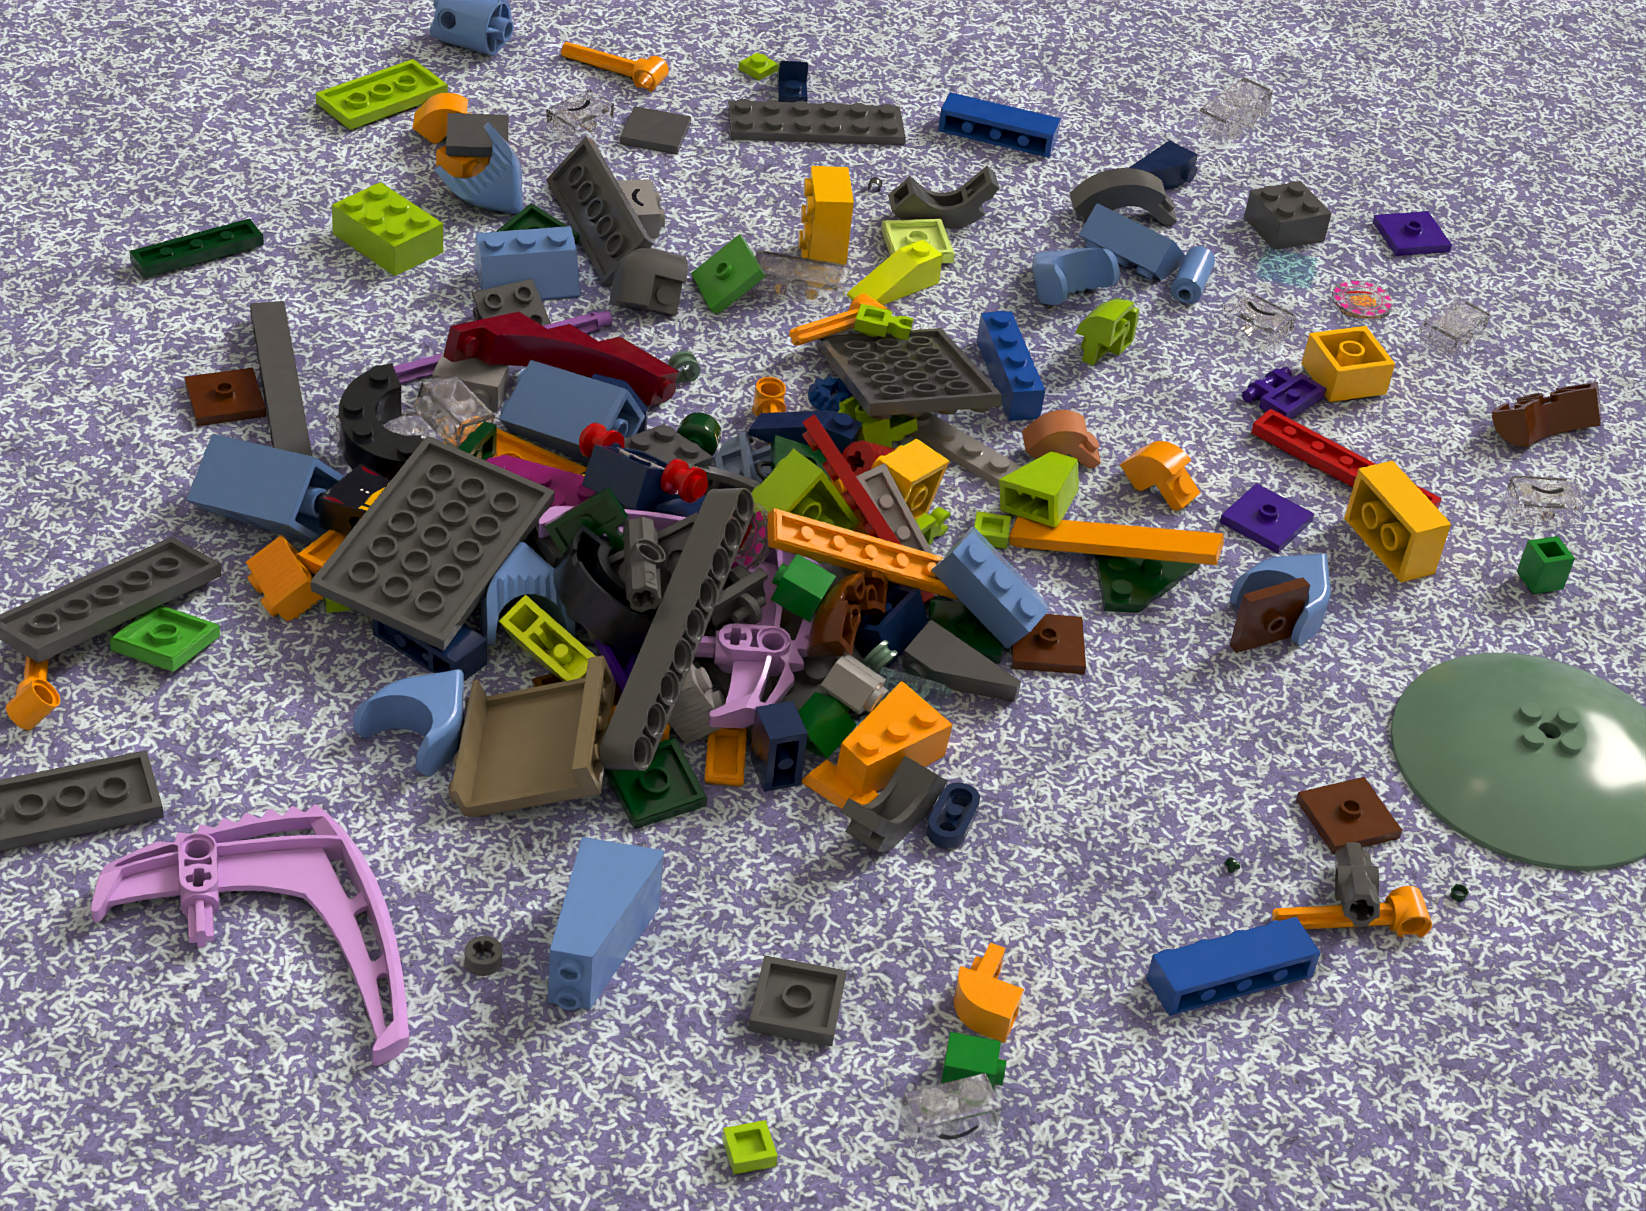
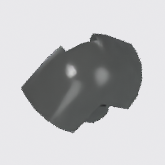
M639 248L629 252L619 261L616 268L609 304L633 310H647L663 315L676 316L682 284L686 283L688 261L686 256L653 248Z

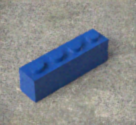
M949 92L941 108L938 131L1050 158L1057 142L1061 118Z
M1012 311L981 313L976 342L992 382L1002 394L1001 404L1008 421L1034 420L1041 416L1045 388Z
M1293 917L1282 921L1274 920L1266 925L1248 930H1236L1229 935L1210 940L1202 939L1194 944L1176 949H1164L1152 955L1146 979L1167 1014L1171 1016L1313 977L1321 952L1298 918Z

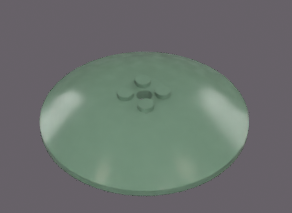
M1495 652L1461 656L1442 662L1420 674L1402 693L1396 705L1391 723V742L1397 765L1414 794L1436 817L1450 828L1490 851L1527 864L1552 869L1573 871L1610 869L1624 866L1646 857V708L1630 695L1606 680L1566 663L1533 655ZM1544 733L1553 736L1554 739L1547 738Z

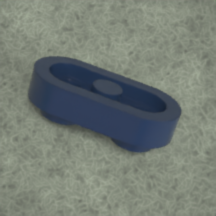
M957 782L947 785L942 790L928 820L927 836L932 843L943 848H954L964 842L979 809L980 795L974 787L966 783Z

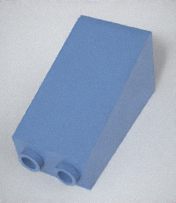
M530 360L527 368L520 372L511 398L504 402L499 420L507 430L582 462L589 463L590 458L582 455L579 449L580 434L588 425L597 422L604 425L607 431L616 430L624 438H627L637 433L645 415L630 392L624 388Z
M212 434L186 500L204 511L304 542L313 543L328 531L320 527L318 497L344 476L312 456Z
M582 837L550 947L548 1003L557 1004L565 1010H575L577 1008L591 1009L659 909L664 850Z

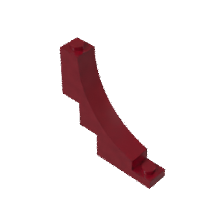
M519 311L450 326L443 357L451 362L476 357L488 365L527 367L530 360L589 378L597 374L623 380L630 385L643 403L648 406L661 404L672 398L676 391V380L679 373L678 370L620 336L597 341L571 324L547 329Z

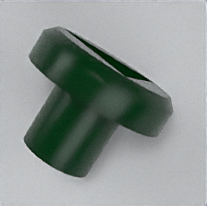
M1228 857L1224 864L1228 866V872L1233 873L1236 869H1240V863L1236 862L1234 858Z

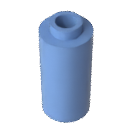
M1195 246L1187 251L1171 286V294L1174 299L1194 304L1200 299L1215 265V257L1209 249Z

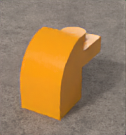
M440 93L430 97L415 112L412 129L431 143L439 144L447 136L448 113H468V99L454 93Z
M1152 442L1138 449L1119 464L1135 489L1142 491L1156 485L1170 508L1175 511L1183 509L1201 493L1184 467L1191 461L1190 457L1180 447L1170 442Z
M990 943L983 958L975 957L971 969L960 966L953 1003L958 1017L967 1027L979 1034L1005 1043L1018 1016L1024 989L998 980L1006 948Z

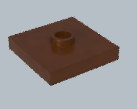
M253 367L184 377L185 387L197 426L266 417V407Z
M1304 577L1243 594L1230 641V646L1236 653L1292 636L1294 626L1303 612L1310 584Z
M1045 614L1027 635L1011 646L1012 669L1085 674L1086 657L1082 617Z
M1365 777L1300 791L1297 794V803L1333 855L1337 850L1343 848L1346 842L1360 843L1363 848L1400 839L1403 830Z

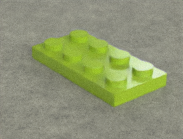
M411 59L316 92L315 97L316 104L351 130L423 104L434 95L448 93V84L416 60Z

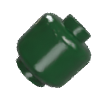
M694 412L687 415L680 422L676 431L690 442L699 445L702 450L711 456L715 454L722 437L721 427L717 420L703 412Z

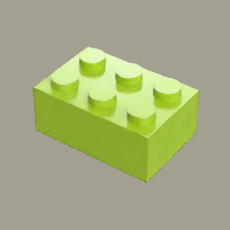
M381 182L332 204L333 234L394 276L443 253V223Z
M794 448L785 458L778 462L770 475L751 492L755 505L753 515L756 518L757 512H761L763 520L759 521V523L766 528L767 533L768 513L774 508L848 530H853L860 522L824 471Z

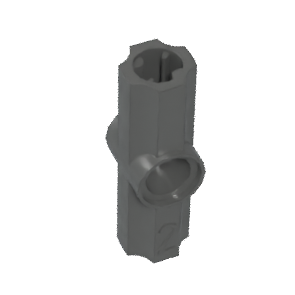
M641 516L637 519H629L623 527L624 560L618 569V574L625 582L626 599L630 602V609L643 613L646 610H655L661 602L660 567L665 561L666 554L658 545L657 530L654 528L653 520Z
M1346 842L1343 848L1335 852L1336 901H1341L1344 916L1348 917L1354 926L1364 927L1368 926L1372 920L1379 918L1378 866H1372L1370 853L1365 851L1360 843Z

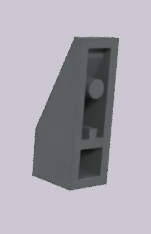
M933 620L926 624L904 650L902 667L908 676L917 682L924 681L933 687L1012 702L1018 698L1021 686L1020 680Z

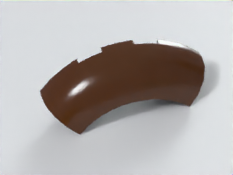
M1598 382L1556 388V391L1551 392L1548 397H1543V393L1526 395L1517 398V402L1510 408L1509 403H1504L1491 412L1495 429L1505 441L1515 446L1530 447L1534 442L1551 435L1601 426Z
M862 571L850 574L828 590L820 603L811 626L807 646L809 657L852 656L861 615L885 614L888 579L883 574L877 571Z

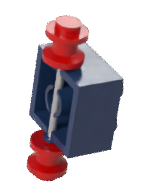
M595 422L588 425L580 434V452L582 455L590 458L582 486L595 491L594 494L609 486L623 509L655 512L657 504L677 498L687 503H693L701 498L707 490V474L703 469L699 467L689 469L687 462L681 459H675L668 463L641 450L624 448V437L616 430L607 431L604 425Z

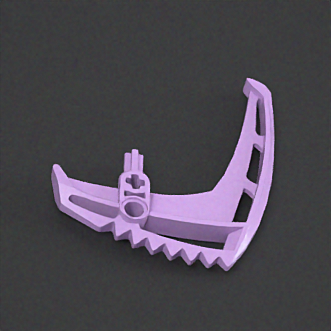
M556 505L550 507L539 519L538 537L550 536L544 527L545 524L574 506ZM624 509L629 517L628 520L637 519L641 516L653 520V525L657 532L686 518L663 513ZM626 522L617 526L622 533ZM749 533L743 546L737 552L736 557H741L749 551L756 534ZM606 534L599 537L602 540L610 541ZM757 535L754 546L749 553L742 558L734 559V561L751 573L762 568L768 574V578L763 583L766 605L761 608L762 620L756 625L747 624L741 620L738 623L723 626L720 631L716 630V637L703 636L695 657L714 658L715 665L722 671L732 674L725 705L709 713L708 724L712 727L745 728L753 725L755 708L780 703L794 684L792 672L803 670L804 661L801 657L808 656V639L815 615L810 622L802 620L796 639L791 640L788 632L780 627L782 606L771 601L777 588L775 584L771 583L782 563L789 566L796 554L768 547V538L761 537L760 535ZM762 543L763 546L760 549V553L757 554L755 552V545ZM746 556L752 557L753 561L749 562L746 566L744 564ZM804 557L807 560L813 562L814 564L830 572V570L822 564L816 562L813 559ZM781 674L776 687L767 701L761 702L769 677Z
M315 804L306 812L292 806L283 816L272 809H268L261 818L245 813L237 823L223 818L216 828L200 824L196 833H177L175 842L157 841L106 864L99 874L91 904L93 922H100L115 905L180 895L181 911L188 920L189 943H197V948L206 947V942L214 941L213 915L219 910V892L266 891L306 899L324 920L339 944L360 991L376 1039L372 1049V1065L379 1066L398 1057L409 1045L403 972L397 940L387 905L378 882L362 852L343 827L320 806ZM313 829L315 835L282 836L243 840L256 836L292 830ZM329 860H342L358 892L354 898L349 899L346 896ZM366 911L381 953L379 959L374 962L369 958L363 936L355 919L358 914ZM381 978H387L392 1023L388 1027L385 1025L377 985L378 980Z

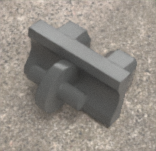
M740 564L731 569L725 582L728 588L721 591L708 626L715 631L731 620L735 623L743 620L745 623L753 625L759 623L762 620L761 608L766 605L763 583L768 578V574L762 568L751 573Z

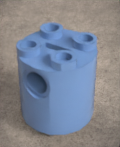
M434 0L436 11L434 21L430 26V35L436 37L441 42L494 56L505 45V42L510 40L513 34L514 24L511 20V8L507 0Z

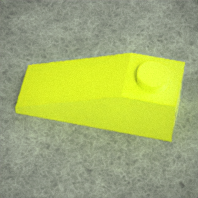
M924 239L901 247L848 291L847 296L854 300L858 295L865 293L884 305L936 285L940 279L943 254Z
M523 596L499 620L508 635L518 646L562 681L586 677L588 658L596 656L528 596Z

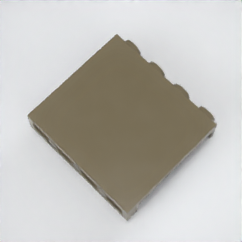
M604 656L588 658L586 677L491 696L485 694L479 680H473L470 697H467L465 702L466 717L460 730L461 742L459 752H456L454 757V777L449 783L451 801L459 806L464 816L479 817L601 794L604 767L599 756L600 745L612 717L616 681Z

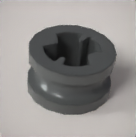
M478 936L468 941L464 952L466 968L478 976H488L497 972L502 966L503 948L501 943L490 936ZM481 952L483 956L484 952L491 953V958L486 959V956H483V960H479L476 958V953Z

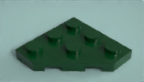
M1094 554L1103 609L1110 612L1139 613L1148 607L1151 601L1158 596L1164 595L1175 587L1182 578L1188 574L1191 575L1200 567V564Z

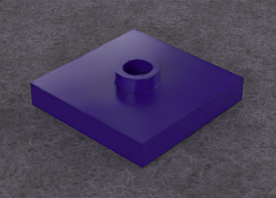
M1428 211L1374 215L1373 224L1395 256L1444 253L1451 250V242Z
M1256 483L1221 514L1220 523L1278 554L1313 521L1314 513Z

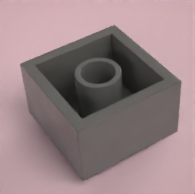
M1292 181L1287 184L1265 186L1264 188L1250 190L1244 218L1273 250L1325 241L1332 213L1301 181Z

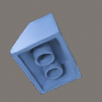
M1098 203L1079 233V236L1086 242L1085 248H1104L1110 250L1117 258L1118 265L1126 268L1127 264H1130L1137 268L1136 274L1150 281L1153 277L1162 281L1181 266L1185 257L1183 251L1173 240Z
M571 226L476 233L474 261L481 290L533 279L541 300L580 297L577 249Z
M974 526L931 569L1007 649L1027 635L1049 611L1048 603Z

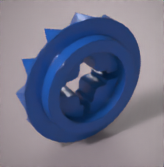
M830 375L825 380L816 378L815 383L809 385L808 400L812 406L820 411L832 410L838 412L840 410L839 403L853 397V394L840 378L835 379ZM835 390H837L838 392L836 393V395L831 397V394L835 392Z

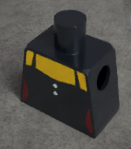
M363 464L358 465L318 497L320 527L348 535L389 484L390 480Z

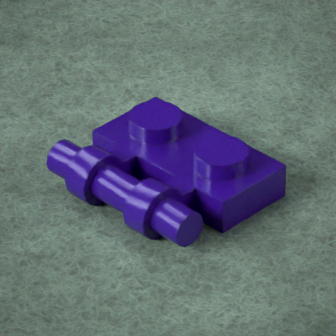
M1283 367L1268 372L1263 380L1257 379L1250 383L1247 389L1242 392V398L1245 402H1251L1254 399L1260 400L1259 408L1267 412L1269 409H1272L1292 419L1324 399L1326 388L1303 373L1292 377L1291 370L1288 367Z

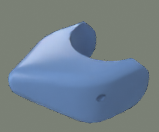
M487 122L483 127L492 141V157L489 165L485 167L483 172L465 179L451 176L440 165L434 170L450 190L470 206L516 215L523 210L521 165L514 150L496 129Z
M1077 248L1036 252L1032 259L1035 290L1038 301L1042 304L1058 305L1067 300L1068 294H1074L1076 291L1094 290L1097 287L1108 288L1116 285L1120 277L1117 258L1113 252L1104 248Z
M520 542L495 573L487 587L485 596L481 600L482 636L487 639V646L495 644L499 613L504 608L516 604L525 595L549 614L573 637L575 635V621L568 617L567 609L557 595L554 586V568L524 542Z
M1319 553L1279 556L1263 560L1237 579L1231 592L1230 603L1240 608L1243 594L1304 577L1310 584L1303 612L1298 618L1291 636L1292 642L1302 646L1320 630L1330 600L1331 586L1327 555Z
M457 669L404 678L386 685L358 706L353 718L354 732L363 738H369L389 729H407L421 734L425 738L417 752L416 769L427 777L432 776L455 756L460 747V730L463 722L464 673L462 670Z

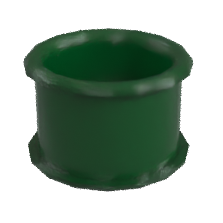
M1456 884L1452 886L1450 895L1455 901L1462 902L1469 894L1468 889L1464 885ZM1454 891H1460L1465 896H1459Z

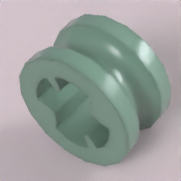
M680 351L675 353L668 361L669 366L679 371L676 383L695 381L700 375V366L695 355L691 352Z
M885 639L861 663L870 665L872 670L878 673L898 655V652L896 650H889V643Z

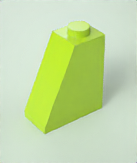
M1050 451L1000 478V511L1055 528L1060 524L1079 491L1078 459Z

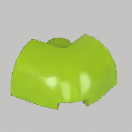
M1115 298L1101 303L1079 323L1075 333L1084 336L1081 344V349L1084 350L1083 362L1093 366L1107 351L1120 355L1134 341L1139 309L1134 307L1133 301Z
M854 396L839 403L840 410L837 413H845L851 416L852 419L863 423L858 441L863 440L892 448V442L900 441L905 438V435L918 430L916 417H909L905 414L892 415L891 418L884 420L869 417Z

